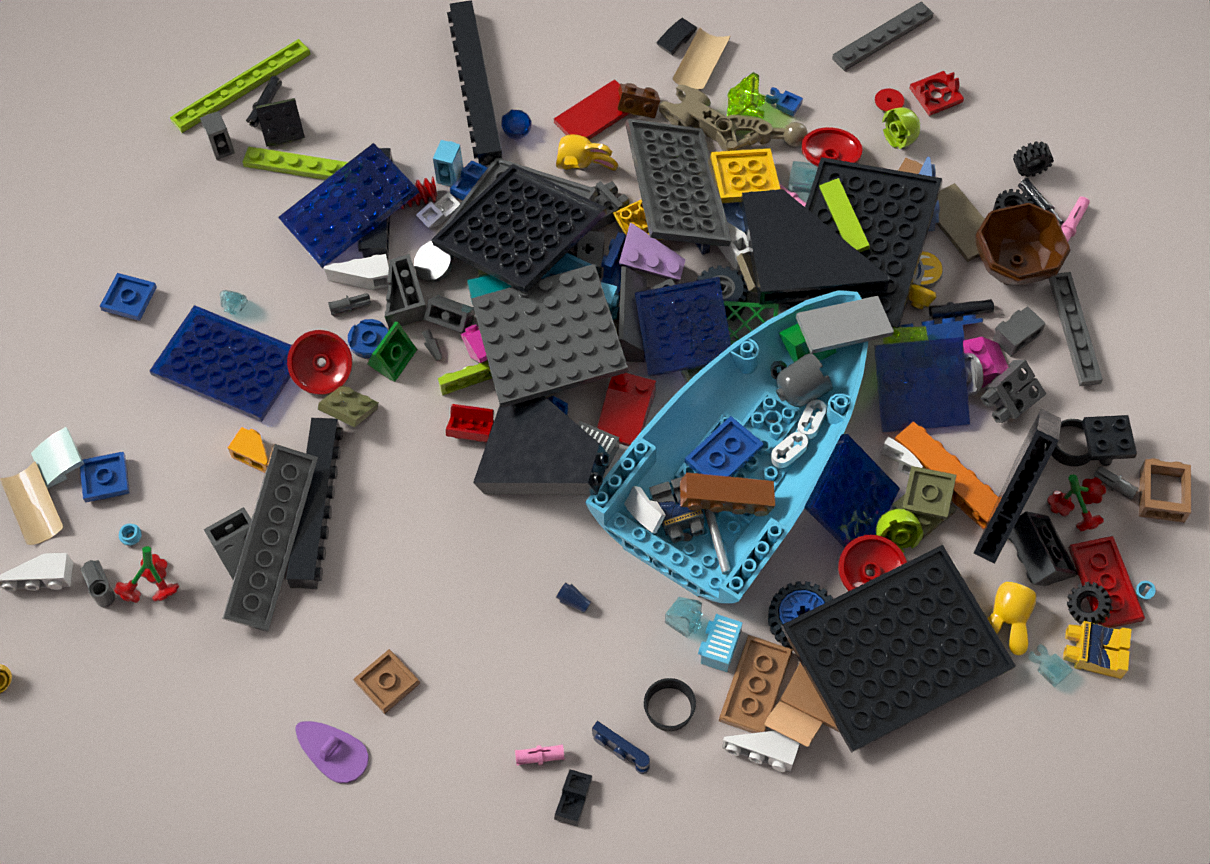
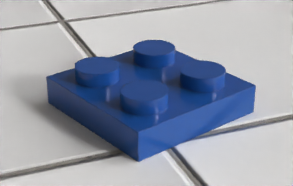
M117 273L100 304V308L104 312L140 321L157 289L156 283Z
M124 451L83 459L84 465L80 466L85 503L130 494Z

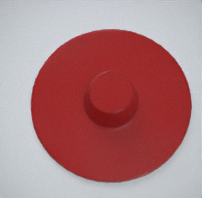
M886 88L877 92L875 104L879 109L887 112L894 108L903 107L904 97L899 91Z

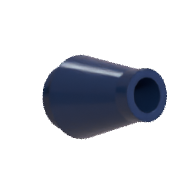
M565 582L556 596L560 600L559 603L580 610L583 613L586 612L591 604V601L572 583L569 585Z

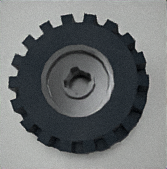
M717 265V268L714 269L712 266L708 269V272L704 270L701 276H698L695 283L694 299L746 302L747 284L744 281V276L742 274L738 275L739 271L736 269L732 271L731 267L726 266V268H722V265ZM697 305V311H700L699 315L702 318L712 312L706 305ZM710 305L713 309L717 307L715 305ZM721 306L716 311L723 321L733 313L727 306ZM731 306L734 310H737L739 308ZM745 307L737 312L739 316L743 313ZM714 314L707 319L709 322L712 319H715V323L719 324L720 322ZM736 315L731 318L732 321L736 320Z

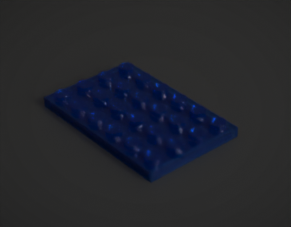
M372 143L278 218L323 269L324 266L332 262L416 196L419 190L377 145Z
M194 305L149 371L152 376L262 422L291 377L288 371L287 358L292 345Z

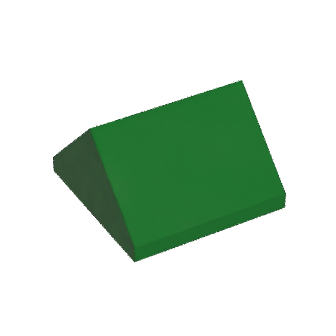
M399 322L393 324L367 363V365L393 382L398 379L418 350Z
M795 324L778 333L793 362L804 355L811 354L799 324ZM835 348L812 354L821 361L837 353Z

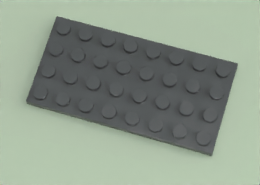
M627 119L625 126L650 238L729 247L732 240L703 129Z

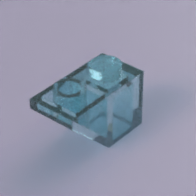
M678 597L665 614V624L686 638L692 632L695 634L702 625V602Z

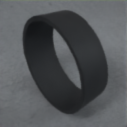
M1066 419L1061 421L1060 428L1074 426L1084 430L1082 420ZM1056 445L1052 453V457L1056 461L1066 466L1078 467L1090 462L1089 452L1080 456L1070 455Z
M675 678L658 680L645 693L644 709L647 717L655 727L661 730L676 731L688 724L695 712V695L692 689L681 680ZM672 688L684 693L691 705L690 716L684 722L674 726H666L656 722L649 715L648 711L649 701L656 692Z

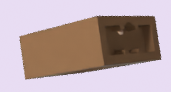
M1155 458L1145 459L1140 468L1139 517L1185 523L1191 514V465L1178 461L1165 462ZM1151 474L1181 477V503L1151 500Z

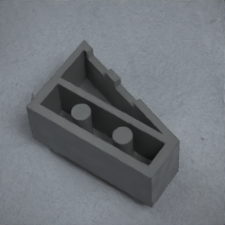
M410 254L389 260L388 293L386 294L387 304L384 316L389 330L395 322H399L403 326L423 320L425 316L426 304Z

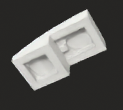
M448 192L435 204L430 202L416 216L428 229H432L447 221L460 203Z
M890 437L886 439L881 454L899 462L898 471L909 476L911 466L923 467L907 448Z
M633 486L624 505L645 528L652 533H656L665 517V513L658 502L648 499L641 487Z

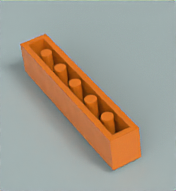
M913 421L894 440L907 448L923 466L922 468L955 474L956 481L951 501L984 530L998 496L990 486L983 484L973 471L965 468L956 456L947 452L939 441L934 440L928 435L925 428L918 426Z

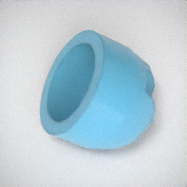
M1141 581L1136 587L1137 596L1143 600L1151 599L1156 592L1154 584L1150 581ZM1149 586L1150 589L1147 592V594L1145 596H1142L1141 593L1144 591L1145 587Z

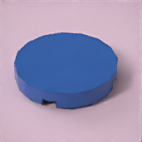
M364 319L359 324L351 327L348 333V345L356 356L364 359L370 358L388 333V329L381 321Z

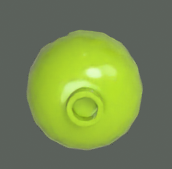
M901 107L888 110L884 114L882 123L885 122L886 128L883 129V133L892 147L902 149L917 140L920 134L921 123L918 116L912 110Z
M894 509L883 514L878 520L876 535L891 540L902 552H905L903 548L911 546L913 549L920 543L923 537V530L919 520L913 513L905 509Z

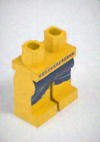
M1084 621L1081 626L1069 624L1066 628L1065 639L1077 641L1076 647L1065 646L1063 660L1074 663L1075 669H1084L1122 679L1128 671L1130 653L1128 650L1130 649L1132 629L1122 627L1119 630L1099 624H1091V622Z

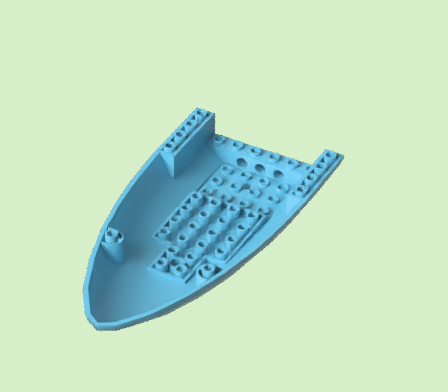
M838 290L806 300L766 321L733 343L700 370L656 414L605 476L598 495H590L585 502L600 526L625 551L697 597L701 596L718 603H736L740 601L797 521L821 482L838 449L859 392L869 342L866 341L836 348L837 353L820 361L823 366L820 368V371L824 377L829 376L833 387L828 393L817 398V400L823 401L826 405L825 419L817 435L813 439L808 440V447L805 453L789 466L778 468L772 463V450L789 435L797 432L799 420L807 406L806 404L802 407H794L788 404L786 400L782 402L776 393V390L779 388L777 386V379L771 376V364L774 361H783L788 367L794 363L778 333L798 324L796 319L797 313L860 300L862 298L858 292ZM777 367V373L781 372V367ZM816 408L815 410H813L812 416L815 417L816 413L820 411V409ZM732 416L764 443L763 448L732 477L774 481L775 507L766 516H755L752 513L733 514L730 511L714 512L731 569L729 574L724 575L720 568L704 509H702L704 514V534L693 536L689 528L682 532L689 533L692 536L690 541L682 540L673 543L669 535H665L662 524L656 533H652L629 512L624 503L633 486L641 487L648 499L652 501L649 487L668 481L677 504L671 480L683 477L686 473H696L685 463V458L723 422ZM774 420L776 421V423H770L768 421ZM809 422L804 431L811 429L812 423ZM794 441V446H796L797 444L801 446L802 442L800 441L797 443L796 441ZM786 453L782 456L778 454L777 459L783 458L785 460Z

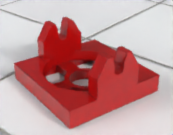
M941 71L911 83L909 87L929 116L961 104L964 101V97L959 92V78L954 79V72L946 74L945 71ZM940 82L945 84L946 87L942 89L936 88L933 83ZM939 92L942 96L934 98L931 96V93ZM951 92V98L945 101L943 99L944 95Z

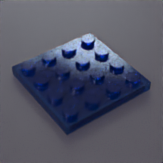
M719 277L635 293L649 377L704 367L731 346Z
M963 337L874 345L883 433L903 431L913 421L925 429L970 424Z
M841 434L804 508L845 548L852 540L860 536L876 535L878 520L890 510L900 488L849 434Z

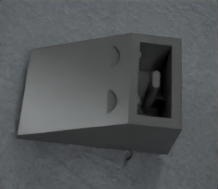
M244 507L203 529L232 580H234L251 522V517Z

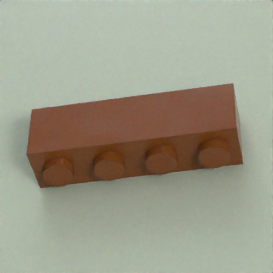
M686 473L680 481L681 507H687L690 510L709 509L712 512L730 511L733 514L752 513L755 516H766L775 507L774 481Z

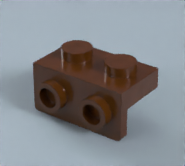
M620 83L618 89L620 100L617 109L622 112L654 119L660 104L658 92L650 87L643 89L632 83Z

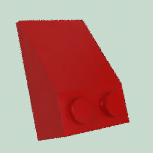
M629 373L613 376L607 389L597 428L619 437V444L630 446L644 429L656 394V381Z

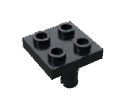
M295 98L256 106L266 147L305 138Z
M1129 415L1084 417L1082 423L1090 461L1099 460L1101 465L1109 466L1113 459L1136 457L1137 451Z

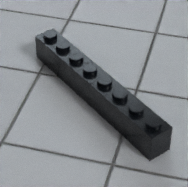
M311 417L306 454L316 456L318 459L289 558L286 579L290 588L317 589L318 581H322L323 578L321 560H325L326 557L324 540H327L329 537L327 520L331 519L332 516L330 499H334L335 496L333 479H337L338 468L335 465L336 459L339 460L341 454L340 446H338L339 440L343 439V427H340L338 419Z

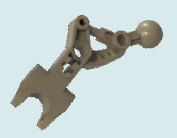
M678 85L676 87V95L682 101L681 103L673 104L668 101H662L659 104V112L672 125L692 126L703 129L706 136L718 142L722 151H736L746 145L752 146L756 143L767 144L771 139H784L789 146L799 147L802 145L804 137L808 134L806 126L797 121L789 123L785 128H773L769 122L758 117L746 115H730L726 117L709 107L711 101L707 95L686 85ZM737 131H752L746 134L744 139L737 142L735 136Z

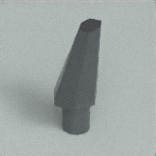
M430 329L422 332L426 341L424 343L426 348L436 360L442 359L437 339L433 338Z

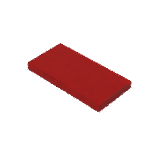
M615 79L553 118L554 124L565 135H580L589 140L630 114L617 109L620 100L618 92L620 84Z
M1114 536L1070 544L1068 549L1082 586L1085 585V582H1090V584L1095 582L1099 586L1104 587L1112 600L1111 605L1113 609L1109 612L1111 616L1105 618V623L1099 622L1098 624L1113 628L1144 621V613ZM1089 596L1087 600L1093 612L1098 608L1099 601L1097 598Z

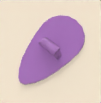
M302 721L296 725V735L302 749L327 778L336 783H349L357 780L365 772L369 756L366 747L360 740L342 730L319 722Z

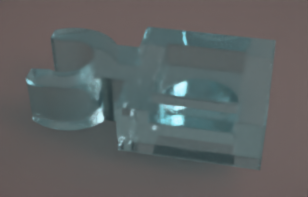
M1039 644L1037 650L1041 653V656H1037L1031 651L1028 657L1033 663L1041 665L1037 671L1055 688L1073 669L1056 653L1050 657L1047 648Z

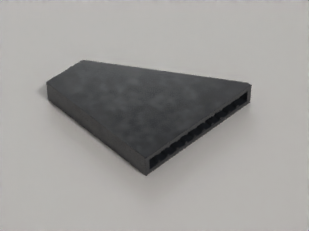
M784 189L742 193L741 210L760 305L806 301L838 290L858 292L860 296L887 293L889 277Z
M542 396L503 408L499 405L473 483L483 494L598 495L600 486L603 483L606 466L609 464L610 455L600 443L550 400Z
M1040 409L1019 450L973 554L995 564L1059 441L1060 417Z

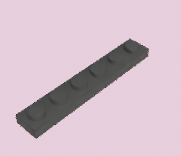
M921 1L835 52L832 60L846 71L933 18L934 13Z
M1071 272L1058 273L1056 276L1048 279L1079 386L1101 384L1103 378Z

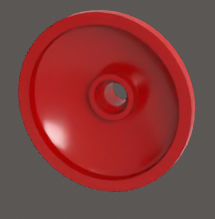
M824 127L815 129L804 137L802 153L816 167H818L821 157L858 163L862 156V145L858 138L848 131Z
M313 330L301 335L292 344L287 358L288 371L292 380L298 387L312 394H328L344 385L351 374L353 365L352 354L347 343L337 334L326 330ZM322 358L326 361L323 367L318 364Z
M864 535L852 540L844 548L838 564L839 576L845 588L850 591L907 563L901 549L891 540L878 535ZM866 570H871L873 576L867 575Z

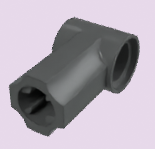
M90 560L84 563L80 569L87 583L89 594L97 605L101 607L111 605L116 596L100 561Z

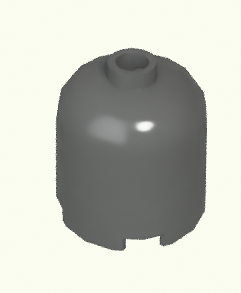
M812 353L804 355L778 374L777 386L779 389L776 390V393L782 402L786 400L788 404L794 407H802L833 389L829 376H823L820 368L823 366Z

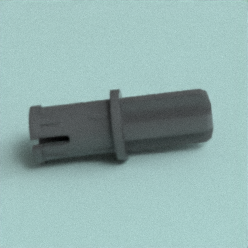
M368 293L350 298L347 295L346 298L328 302L331 315L349 310L352 312L353 308L370 304L371 300Z
M1099 466L1094 473V477L1101 479L1103 483L1111 487L1112 491L1116 490L1130 500L1133 499L1139 489L1122 479V475L1117 476L1102 466Z

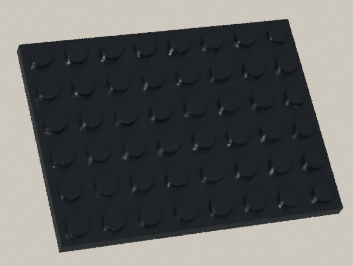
M821 157L805 208L841 237L819 187L822 184L839 178L870 245V249L860 253L889 277L887 293L862 295L860 297L865 299L878 296L892 329L898 331L941 190L942 178ZM804 301L775 304H779V307L790 309Z
M943 545L781 625V629L851 753L1016 667Z

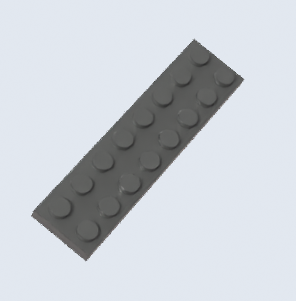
M273 445L222 617L223 620L266 632L269 630L318 457L281 445Z

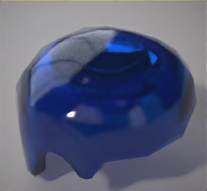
M511 109L505 115L503 114L501 127L505 135L517 140L524 138L531 131L532 121L524 111Z

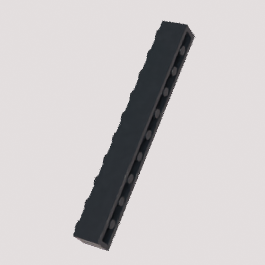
M472 0L449 3L450 12H447L448 23L453 24V26L449 27L451 38H455V41H452L454 53L458 52V55L455 56L456 66L461 67V70H458L459 81L464 83V85H461L462 97L467 98V100L463 101L465 112L470 114L466 116L468 128L472 127L473 130L469 131L470 140L476 146L472 147L474 159H478L479 164L483 166L491 165L496 157L502 159V150Z

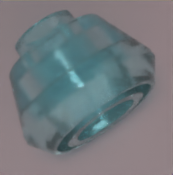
M223 290L219 294L220 306L224 308V312L236 315L237 311L241 312L248 302L246 295L238 292Z

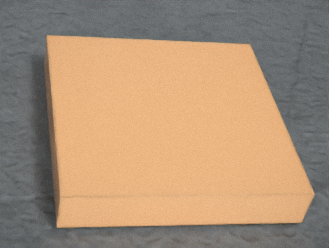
M779 701L767 717L764 725L807 747L820 730L823 722Z

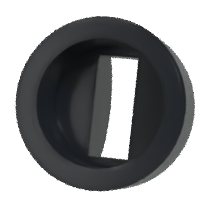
M774 361L771 364L770 373L774 379H777L780 373H777V367H781V371L787 367L785 362Z

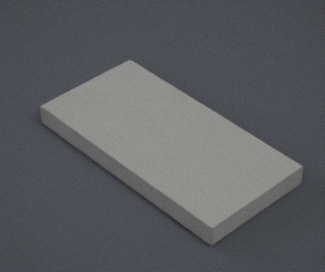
M878 296L800 312L796 315L810 353L889 337L894 332Z

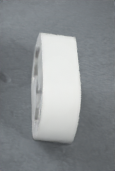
M816 399L809 402L799 420L797 432L805 434L808 440L813 439L817 435L825 419L827 408L823 401ZM819 408L820 411L816 413L815 417L812 416L813 410ZM809 422L812 423L811 429L804 431Z
M794 432L772 450L771 460L773 465L778 468H785L805 453L808 447L807 436L801 432ZM794 441H796L797 443L801 441L802 445L800 446L797 444L796 446H794ZM786 453L785 460L783 458L777 459L778 454L782 456Z

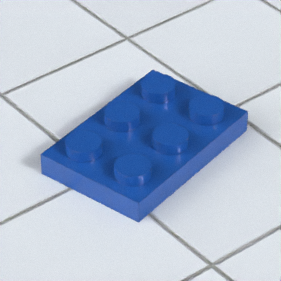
M730 416L685 458V463L697 474L732 477L763 448L764 443Z

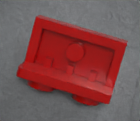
M452 404L450 419L446 427V436L456 439L462 438L487 442L494 423V410Z

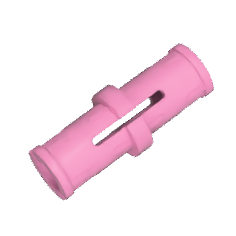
M563 744L549 747L537 745V748L515 750L517 766L530 763L542 765L543 762L565 760Z

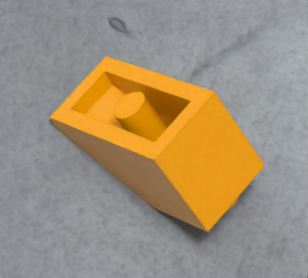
M241 427L228 446L231 457L265 473L268 457L260 433L254 429L248 430Z

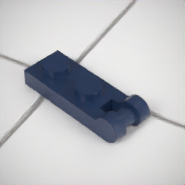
M597 720L592 727L594 741L603 747L606 745L610 747L614 755L619 759H627L633 763L639 774H646L650 769L649 756Z

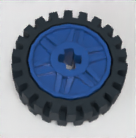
M797 581L795 585L789 583L786 585V588L782 587L778 593H775L768 611V625L772 635H775L777 642L781 641L782 646H790V649H793L781 629V625L798 617L799 614H804L832 600L833 597L831 594L827 595L826 589L820 590V585L814 584V586H811L810 582L805 581V584Z

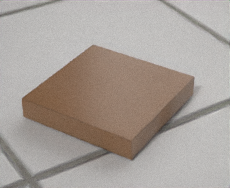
M390 649L353 679L383 714L387 713L420 684L415 675Z

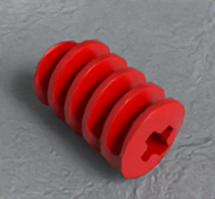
M433 176L431 183L427 178H424L423 184L416 180L415 186H413L411 181H408L407 188L403 183H400L399 190L393 185L397 204H399L401 209H404L405 203L412 208L413 201L420 206L421 199H423L425 204H428L430 197L433 202H436L438 196Z

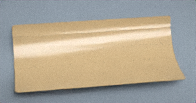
M699 27L672 78L673 81L678 85L703 89L731 36H713Z
M35 461L17 475L0 478L27 545L42 543L52 538L63 528V524Z

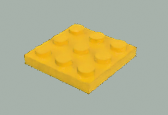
M771 148L711 152L710 159L722 203L741 202L742 193L780 189Z

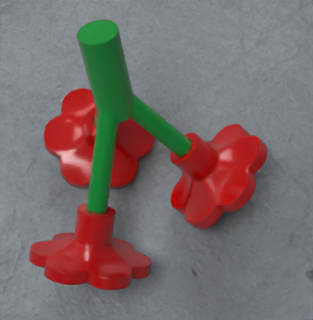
M1071 474L1068 477L1071 489L1067 493L1056 490L1047 498L1048 504L1051 505L1050 509L1055 514L1059 513L1061 516H1068L1075 508L1074 503L1071 501V495L1075 494L1083 511L1081 513L1083 520L1076 524V528L1080 532L1095 529L1104 522V519L1101 515L1092 517L1090 510H1087L1085 504L1101 503L1102 496L1106 493V487L1102 485L1101 479L1096 477L1084 479L1082 486H1080L1077 475Z
M145 546L142 548L143 559L140 562L141 568L134 579L125 584L117 582L114 592L120 595L124 601L138 603L141 593L136 590L140 577L147 578L151 583L156 582L159 590L152 597L153 601L166 599L168 596L176 593L180 586L178 583L166 584L163 578L166 576L167 561L160 559L158 554H152V548Z

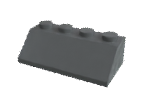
M622 267L618 339L626 362H644L645 354H649V341H645V336L650 335V323H646V318H650V305H646L647 300H651V287H647V279L627 267Z

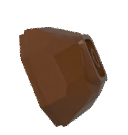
M1031 203L991 211L975 235L977 250L986 271L999 282L1006 285L1029 284L1056 276L1071 251L1056 215Z

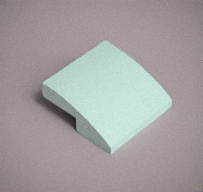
M66 427L47 438L31 453L47 489L66 480L67 473L84 465L70 431Z

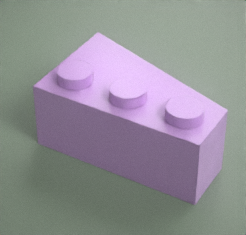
M630 222L619 265L679 282L686 259L655 238H650L649 234Z

